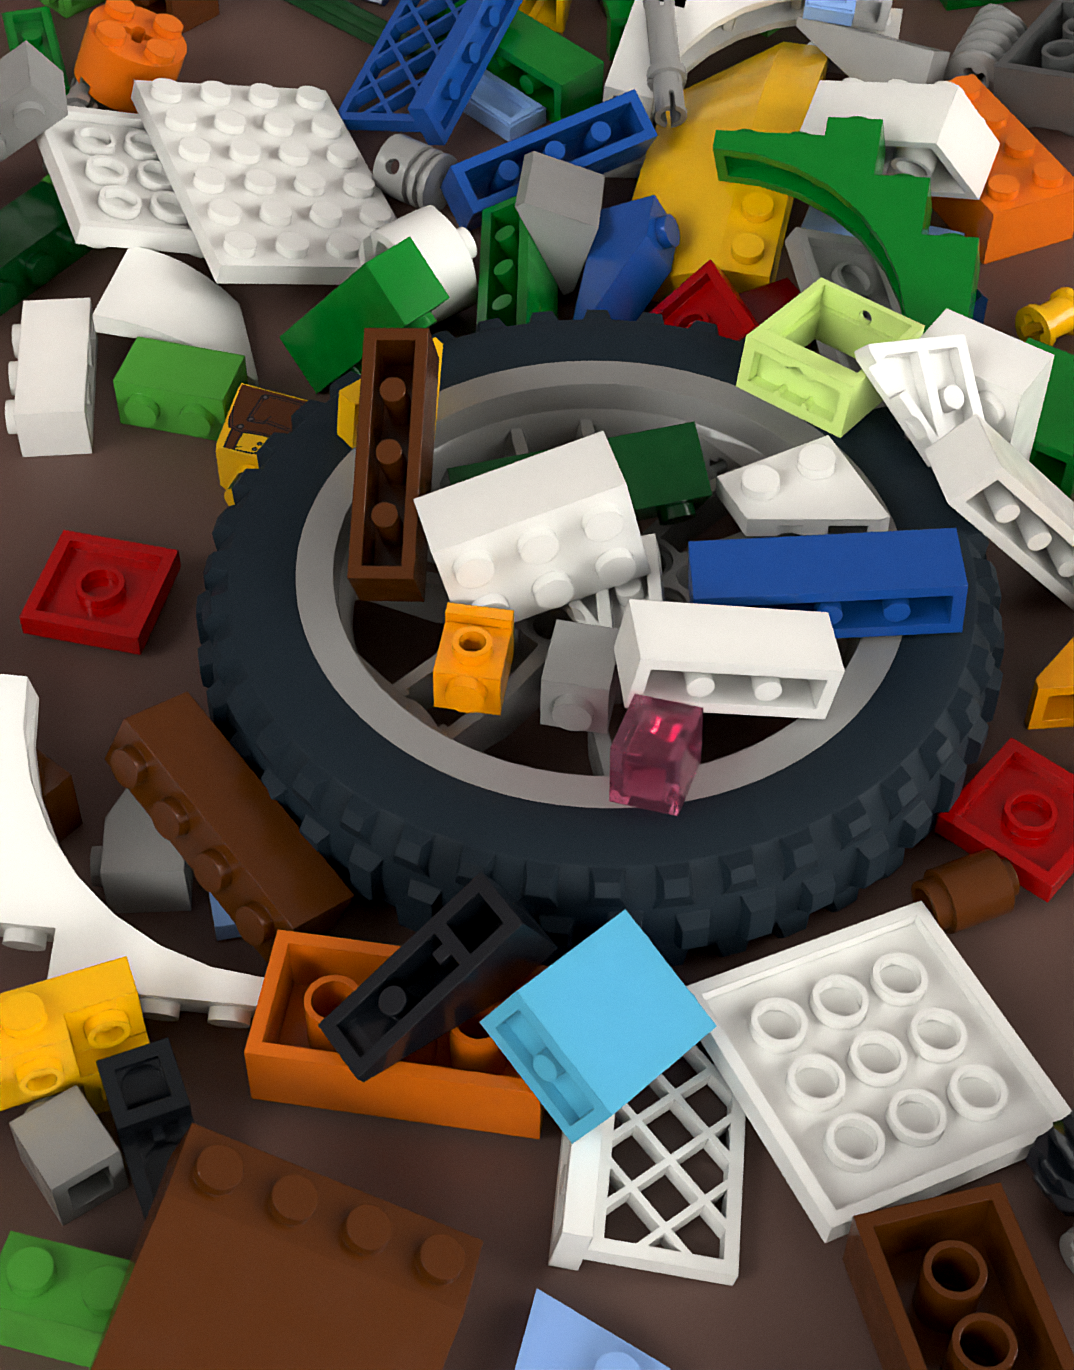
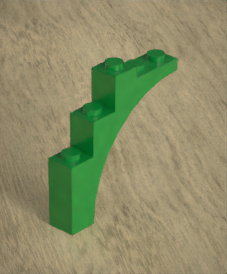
M851 116L848 118L828 117L825 135H813L800 131L771 133L756 132L750 129H740L737 131L716 130L713 153L719 181L760 186L797 198L832 217L862 242L885 272L899 303L901 315L925 325L923 334L946 308L973 320L980 271L979 238L964 237L956 233L928 235L932 213L930 177H915L905 173L893 176L882 175L886 154L883 119H868L862 116Z

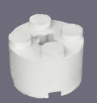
M433 205L419 208L376 228L373 232L368 233L370 236L362 239L359 246L360 266L410 236L450 297L432 311L437 320L433 325L478 303V284L472 259L477 255L476 243L466 228L459 227L456 229Z

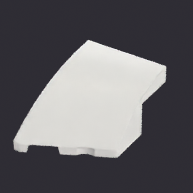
M142 247L128 248L92 314L95 332L135 339L138 336L245 355L248 385L259 387L240 304L223 288L191 266Z

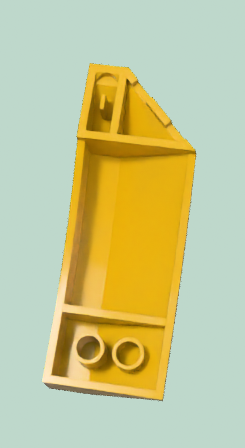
M783 41L683 90L685 107L687 109L686 121L679 126L671 128L670 111L668 110L666 111V127L656 125L655 131L658 136L646 152L632 201L655 195L666 213L671 214L675 218L680 231V242L675 249L671 272L651 301L662 302L710 259L722 269L738 294L775 282L794 197L760 186L719 181L713 153V143L716 130L737 131L740 129H750L756 132L771 133L800 131L819 81L826 79L830 59L817 46Z

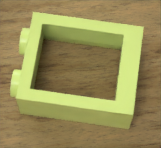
M821 277L746 335L736 387L841 438L878 406L883 399L862 369L857 373L805 347L816 339L856 359L854 351L868 344L919 339L923 335L925 325ZM863 311L869 312V314L872 317V321H869L864 317Z

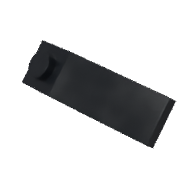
M480 872L322 1020L318 1026L358 1080L365 1082L505 998L558 947L514 895Z

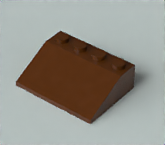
M191 1123L168 1160L89 1370H442L465 1312L484 1241L215 1131Z

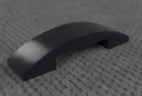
M168 1037L96 1061L144 1221H146L169 1158L191 1123H195L191 1104Z

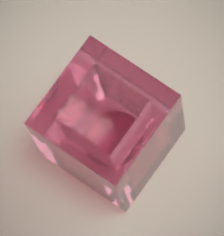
M634 694L610 747V802L679 816L701 762L703 707Z

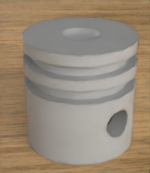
M402 133L394 134L386 140L378 152L372 171V179L375 182V186L389 197L411 205L416 209L433 205L440 211L447 204L440 186L450 166L458 162L451 154L444 153L437 148H433ZM398 160V172L393 174L391 171L392 163Z

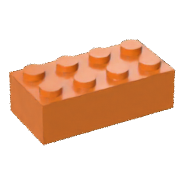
M974 74L957 76L947 80L959 85L964 90L965 95L980 116L984 118L986 124L1000 142V146L979 200L931 196L934 211L951 230L965 233L964 237L979 238L980 262L983 265L1071 239L1074 233V177Z
M277 930L244 1050L252 1099L540 1140L545 1112L544 1106L479 1022L549 966L539 965L502 1000L369 1080L362 1082L354 1076L318 1024L401 946Z

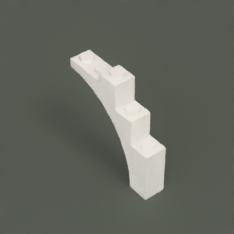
M635 0L604 85L603 102L635 89L651 123H653L655 119L653 91L647 86L646 75L648 68L651 66L646 15L643 0ZM686 0L684 8L674 6L680 62L686 67V73L691 71L709 55L740 39L772 29L796 26L798 16H803L805 0ZM856 0L852 26L885 31L893 0Z
M0 674V937H3L2 944L19 950L43 951L46 949L47 941L53 942L47 979L127 956L138 991L143 1018L158 1021L179 1020L180 1011L206 1013L208 1014L207 1022L216 1026L249 1028L251 1018L255 1014L264 977L214 968L160 946L116 916L78 877L60 848L42 797L36 754L39 697L27 676Z

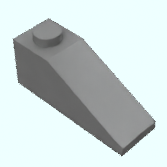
M798 16L796 27L848 77L857 78L864 82H888L891 79H900L915 84H934L937 81H943L950 52L850 26L802 19L803 16Z
M126 788L105 817L103 845L92 846L90 875L92 886L103 887L107 907L113 913L191 911L194 871L172 843L159 834L152 818L129 789Z

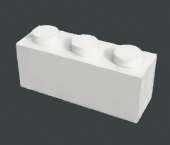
M91 297L23 301L21 324L12 325V345L14 355L18 358V361H10L8 366L10 391L13 396L15 395V399L6 400L5 420L8 434H18L22 457L92 454L98 337L93 322Z
M629 599L614 645L624 707L632 709L825 719L845 672L828 612Z

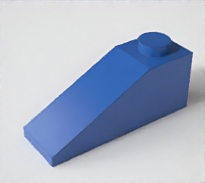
M655 195L601 209L599 228L586 259L573 320H583L587 310H608L612 320L637 321L671 272L675 249L680 242V231L675 218L671 214L666 213Z

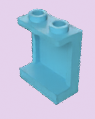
M626 909L518 989L479 1022L572 1144L614 1115L717 1027L698 1003L695 996L680 980Z

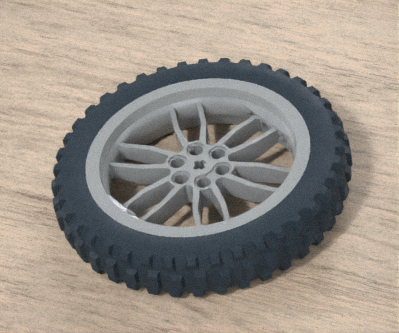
M587 310L583 320H558L553 311L532 313L527 324L506 326L499 318L479 321L474 334L456 338L445 330L431 335L432 339L436 337L443 344L431 492L441 489L440 482L447 468L552 449L600 431H604L606 438L695 421L713 495L699 509L695 510L697 515L695 518L666 526H661L657 519L641 534V536L654 533L656 535L660 550L665 601L690 603L688 550L685 552L683 550L688 546V541L694 540L729 513L716 494L717 476L827 435L830 436L889 514L888 531L957 528L968 582L962 632L836 638L845 672L825 719L798 718L761 742L711 762L698 765L683 711L650 709L639 710L663 745L672 771L619 776L609 730L607 735L588 732V756L594 776L531 768L481 753L508 737L540 707L541 677L556 619L574 622L562 607L551 609L514 623V656L510 673L513 674L508 679L501 715L478 712L466 713L449 727L445 724L437 727L430 714L426 711L434 706L433 668L437 653L394 684L389 683L358 654L353 635V614L355 601L359 600L347 579L356 447L352 449L337 435L339 390L361 379L360 374L350 371L337 379L330 386V400L326 403L309 399L291 415L292 432L288 434L274 432L258 449L256 453L259 469L246 468L240 474L231 489L235 505L227 507L217 517L213 528L212 536L217 551L213 552L206 559L203 572L206 591L197 596L196 604L197 629L200 644H202L197 648L202 685L209 688L206 694L210 719L265 785L270 798L277 800L297 824L300 834L317 852H320L333 870H336L345 877L347 887L354 894L353 899L371 908L381 901L387 902L396 907L399 925L415 932L423 927L471 880L482 872L514 895L558 947L540 965L550 966L556 953H568L625 909L641 930L649 937L652 944L670 967L683 965L689 949L710 946L718 957L744 952L749 940L771 933L778 938H786L806 929L810 913L823 907L830 912H838L857 900L859 888L865 889L877 880L888 878L903 864L905 848H913L918 842L925 840L936 825L937 813L949 812L961 794L967 770L966 764L977 763L984 747L989 729L987 722H991L999 697L1003 673L999 669L1004 654V631L1002 630V616L999 613L1002 596L996 568L987 560L985 554L989 545L988 538L947 503L932 467L926 465L912 442L904 438V430L887 406L873 409L845 435L839 438L736 387L746 337L736 341L719 336L716 324L696 320L687 329L664 325L662 314L642 312L637 321L612 320L608 310ZM829 526L828 534L867 532L866 526ZM740 531L736 534L727 536L719 540L785 537L800 535L795 533H783L778 536H745V534L742 531ZM428 544L427 561L435 563ZM427 571L425 602L370 601L445 624L447 602L451 603L440 574ZM620 680L614 704L624 703Z

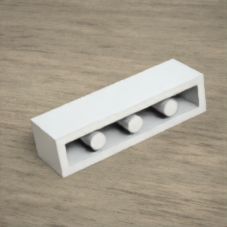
M975 413L924 450L946 501L1074 611V502Z

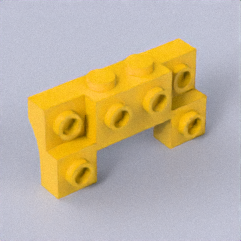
M127 956L0 993V1111L64 1092L75 1085L78 1087L83 1086L87 1101L96 1114L110 1110L96 1061L150 1043L138 991Z

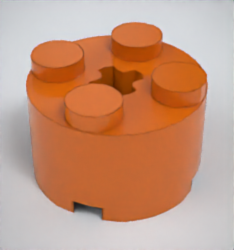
M106 0L104 5L95 8L89 16L74 66L75 78L78 83L81 77L90 86L88 94L99 103L120 112L138 114L131 99L134 80L153 81L157 78H168L177 82L187 52V44L182 35L184 28L182 22L170 14H156L148 9L135 6L131 0Z

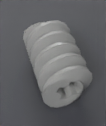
M989 3L982 7L975 15L955 51L949 58L943 81L951 80L957 76L974 74L994 94V65L1027 30L1025 23L1020 17L1002 5Z

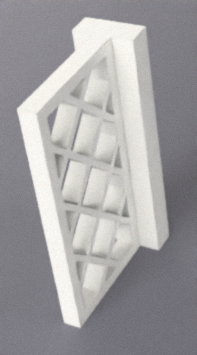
M696 1045L687 1051L683 1057L698 1074L676 1089L663 1074H660L649 1084L660 1100L639 1114H636L628 1104H625L614 1115L573 1144L562 1131L548 1266L578 1271L584 1259L729 1286L734 1285L739 1273L746 1114L715 1064H712ZM705 1085H708L727 1107V1116L710 1128L684 1100ZM668 1110H671L694 1137V1139L672 1154L668 1152L646 1126ZM616 1116V1118L622 1123V1125L614 1130V1120ZM726 1133L724 1146L718 1138ZM631 1135L656 1164L633 1181L628 1178L611 1157L612 1148ZM701 1149H704L724 1172L723 1182L707 1194L703 1193L680 1166L681 1163ZM664 1175L690 1204V1206L667 1222L641 1193L642 1190ZM610 1182L617 1192L608 1197ZM722 1199V1212L720 1213L714 1204ZM625 1202L651 1231L649 1235L637 1243L604 1238L606 1215ZM700 1215L720 1239L719 1258L692 1254L675 1232ZM659 1243H661V1245H662L664 1248H658V1247H655V1246H657Z

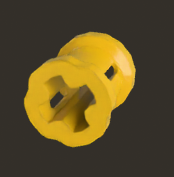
M1061 287L1051 293L1050 299L1043 304H1028L1018 310L1015 316V328L1019 339L1026 342L1029 337L1053 347L1056 339L1062 335H1074V290L1070 287Z

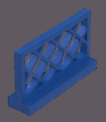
M400 0L337 111L347 130L421 132L428 145L445 146L523 0H467L466 3L458 8L454 4L460 0H429L419 7L417 6L420 0ZM449 7L451 12L426 26L424 24V21ZM417 25L420 26L421 29L397 43L402 34ZM450 30L446 39L438 44L435 43L434 39ZM427 43L431 45V48L406 62L404 60L405 56ZM397 61L400 62L401 65L377 79L383 69ZM430 67L425 76L417 81L415 80L414 75ZM407 79L410 80V85L385 98V92ZM379 97L381 102L364 112H358L360 107ZM410 103L407 108L410 114L393 113Z

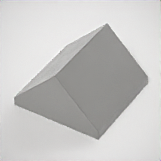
M532 151L524 155L515 208L562 294L566 295L575 289L599 228L605 175Z

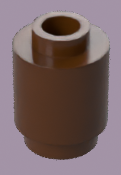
M987 848L927 869L924 872L923 879L913 882L911 886L913 903L921 900L942 930L948 934H954L1011 913L1015 906V896L1020 892L1019 879L1013 865L1007 858H999L995 852Z

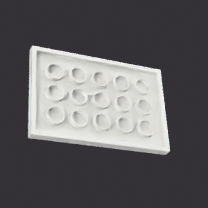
M157 78L153 81L134 80L131 94L133 104L216 283L340 285L361 267L359 246L362 239L370 236L368 233L373 232L376 228L397 219L381 189L375 186L369 167L326 90L313 86H301L298 89L278 88L264 83L240 86L226 85L218 81L183 83L168 78Z

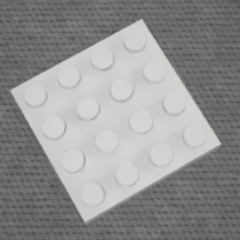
M67 105L68 115L35 138L76 244H85L97 249L106 247H142L156 252L186 253L204 258L139 114Z
M921 900L686 986L717 1026L700 1040L824 1243L849 1234L854 1215L933 1198L1025 1159L1030 1148L1033 1147L1036 1138L1052 1128L1053 1122L1062 1120L1072 1111Z

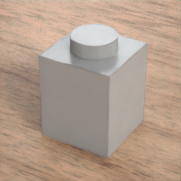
M556 619L541 677L540 724L561 727L569 731H587L607 735L619 684L614 645L619 629Z
M77 1085L57 1096H48L36 1101L23 1115L9 1122L23 1164L62 1226L129 1187L119 1148Z

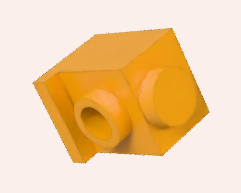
M447 602L445 624L433 668L434 707L454 709L463 713L478 712L501 715L514 656L513 610Z

